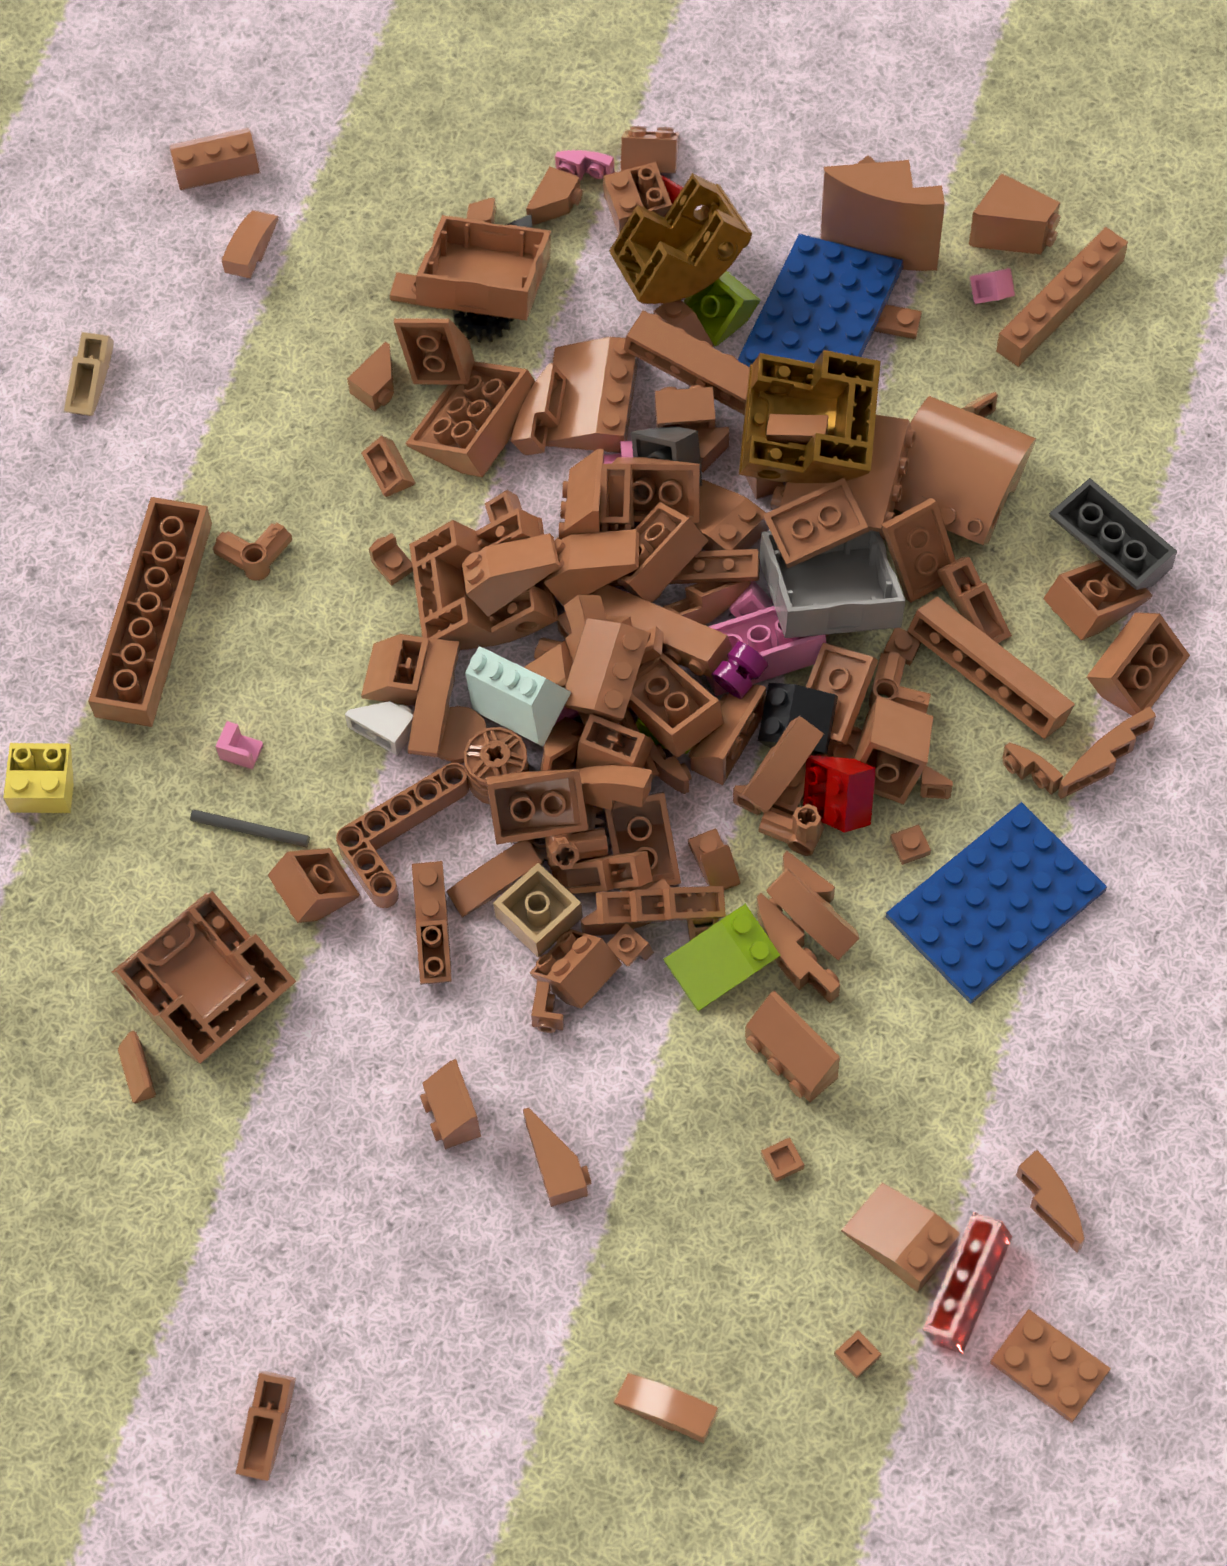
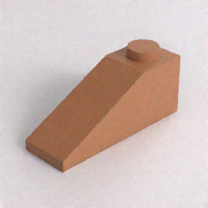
M529 1107L523 1109L525 1124L550 1206L553 1207L588 1196L587 1185L592 1184L587 1166H580L578 1157Z

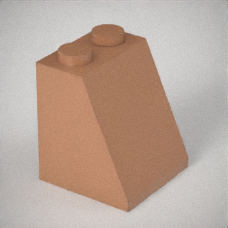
M1001 173L973 211L969 245L976 248L1041 255L1046 246L1051 247L1058 236V232L1055 230L1061 219V215L1058 214L1060 202Z
M878 695L866 715L854 759L876 768L874 794L904 805L928 762L933 716Z

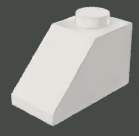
M388 701L350 709L345 713L348 728L398 755L410 739L414 713L404 705L397 706Z

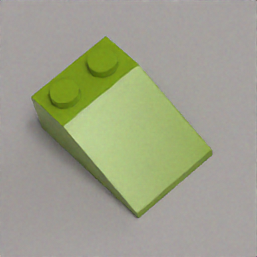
M745 903L665 957L663 961L696 1010L699 1011L781 955Z

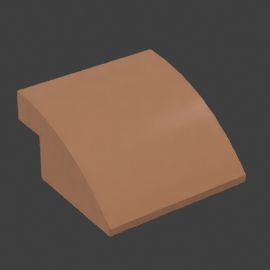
M909 160L824 167L820 238L903 260L902 270L937 271L945 208L942 185L913 188Z

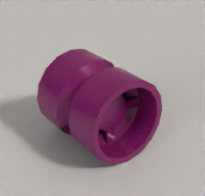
M738 641L727 655L729 660L722 661L711 675L723 689L733 696L742 699L753 686L751 680L758 679L769 665L756 650Z

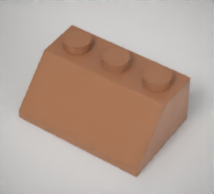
M249 128L170 145L180 190L260 173Z
M604 449L595 450L569 469L568 481H563L562 495L563 498H567V501H561V519H565V522H559V539L572 534L601 532L602 463H604Z
M661 502L635 528L639 532L638 569L616 580L630 594L651 603L660 597L662 591L673 579L681 574L682 569L693 557L701 552L702 547L709 541L688 517Z
M1134 613L1087 675V679L1102 698L1133 716L1154 705L1190 654L1160 613Z
M587 618L565 689L570 691L571 694L564 707L588 715L593 714L616 724L621 722L627 709L650 632L619 622Z
M753 685L742 699L730 693L729 695L724 694L719 703L724 724L691 748L688 757L691 758L692 771L721 785L725 783L762 720L766 699L765 686Z
M775 991L771 992L747 1023L745 1041L756 1054L761 1052L768 1059L767 1065L776 1075L780 1076L782 1074L790 1082L788 1085L797 1097L802 1098L804 1096L811 1102L838 1079L840 1056Z

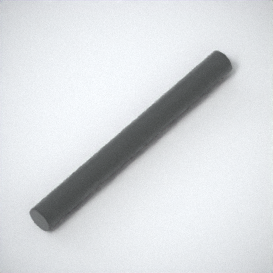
M193 809L190 816V821L306 848L310 841L309 835Z

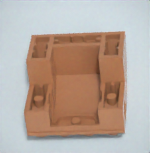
M929 396L918 409L910 423L912 430L916 432V438L913 448L908 449L906 458H909V467L907 474L901 477L902 495L900 502H895L894 509L905 512L932 498L938 503L947 531L982 545L988 544L1009 493H1014L1037 438Z
M517 508L477 531L452 520L410 543L422 637L429 638V641L430 638L460 642V650L476 649L479 646L483 648L509 643L558 621L555 597L545 585L544 578L489 617L467 595L462 563L471 553L479 552L484 547L544 535L542 518Z
M213 891L205 893L111 972L164 1033L198 1064L202 1063L296 982L257 934L250 936Z

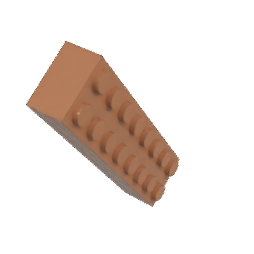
M155 497L150 498L88 700L95 718L148 727L153 726L212 526L207 506Z

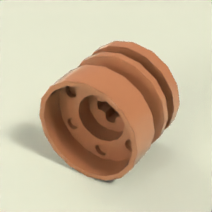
M502 727L486 728L476 733L467 742L464 750V764L469 788L473 796L483 803L490 805L486 777L529 772L527 748L521 737L512 730Z

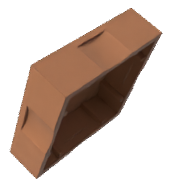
M442 215L433 235V244L425 254L416 275V304L527 321L550 260L551 231L515 225H497L480 220Z

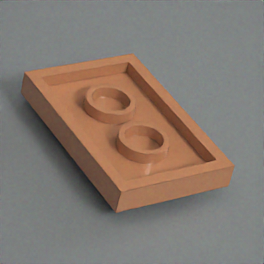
M845 478L763 515L787 568H791L869 532L868 525Z
M930 498L881 524L904 597L910 603L943 586L937 570L955 561L938 503Z
M822 643L806 687L838 696L830 740L846 745L878 660L872 656Z
M1030 1309L1027 1310L990 1360L991 1365L1071 1423L1076 1419L1111 1369Z

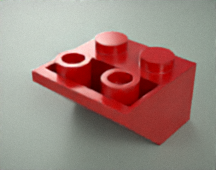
M810 755L806 760L803 806L810 804L817 807L822 823L844 833L871 825L876 768L853 758Z

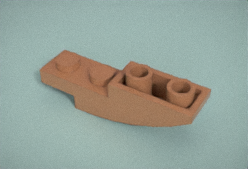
M443 861L413 863L412 876L420 984L452 982Z
M760 893L757 896L756 905L758 921L781 955L775 959L777 965L798 990L809 983L829 1003L833 1002L839 996L840 981L836 974L828 968L826 970L817 963L818 960L814 953L806 947L802 948L805 940L804 929L793 919H788L782 913L783 910L773 898L768 899Z

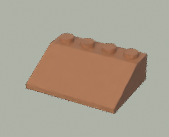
M605 337L555 347L553 363L567 380L559 426L548 428L546 446L592 451L604 449V452L621 453L620 441H627L639 361L638 357L623 350L626 338Z
M474 361L468 385L448 384L407 440L406 445L462 474L483 477L511 438L520 408L535 383L534 378L528 369Z

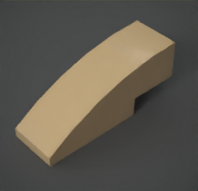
M81 332L77 357H73L64 407L65 413L93 416L101 396L114 341L109 335Z

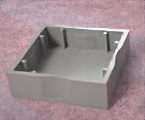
M869 530L865 534L791 568H787L771 532L761 533L760 564L784 638L899 628L902 626L905 598L896 574L888 563L886 547L879 532Z

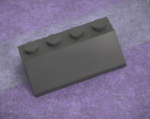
M1091 478L1087 479L1049 513L1050 518L1136 590L1152 587L1173 568L1177 550Z

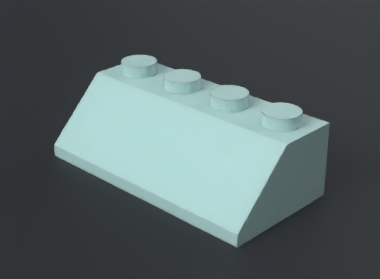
M480 646L472 656L465 672L471 706L474 711L541 746H544L571 694L570 691L547 678Z

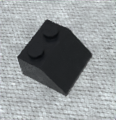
M769 683L758 741L771 749V747L777 744L789 723L798 716H801L824 733L812 753L827 755L838 696L796 684Z

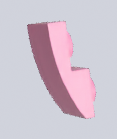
M566 150L555 154L556 169L580 177V181L585 173L590 174L596 179H603V176L615 173L613 156L583 150Z

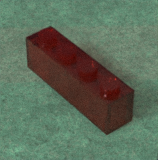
M975 1212L972 1213L922 1329L934 1345L963 1354L1013 1237L1003 1221Z

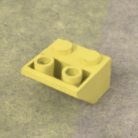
M10 743L3 796L10 812L71 813L74 783L70 743Z

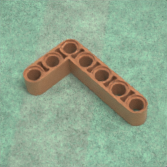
M449 763L338 831L336 841L341 857L377 907H392L397 902L399 893L394 876L376 850L460 800L468 793V776L465 767L461 764ZM452 779H460V780H461V781H460L459 783H457V784H450V783H448V782H449L450 780H452ZM427 794L436 795L433 799L430 800L423 799V797ZM407 809L410 811L406 815L397 814L400 810ZM376 825L384 826V828L379 831L371 830V828H373ZM349 841L358 842L353 847L345 846V844ZM365 864L374 865V867L369 870L361 869V867ZM381 887L391 888L387 893H377V890Z

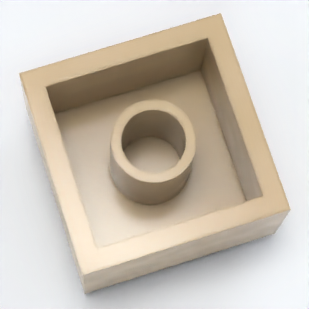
M539 863L493 902L495 917L537 957H540L557 941L560 935L567 932L583 918L581 902Z

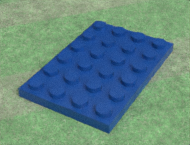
M798 234L737 360L750 367L758 355L763 353L815 363L823 350L862 357L879 321V317L901 274L903 260Z
M1021 802L887 911L886 918L972 1004L1106 891L1107 886Z

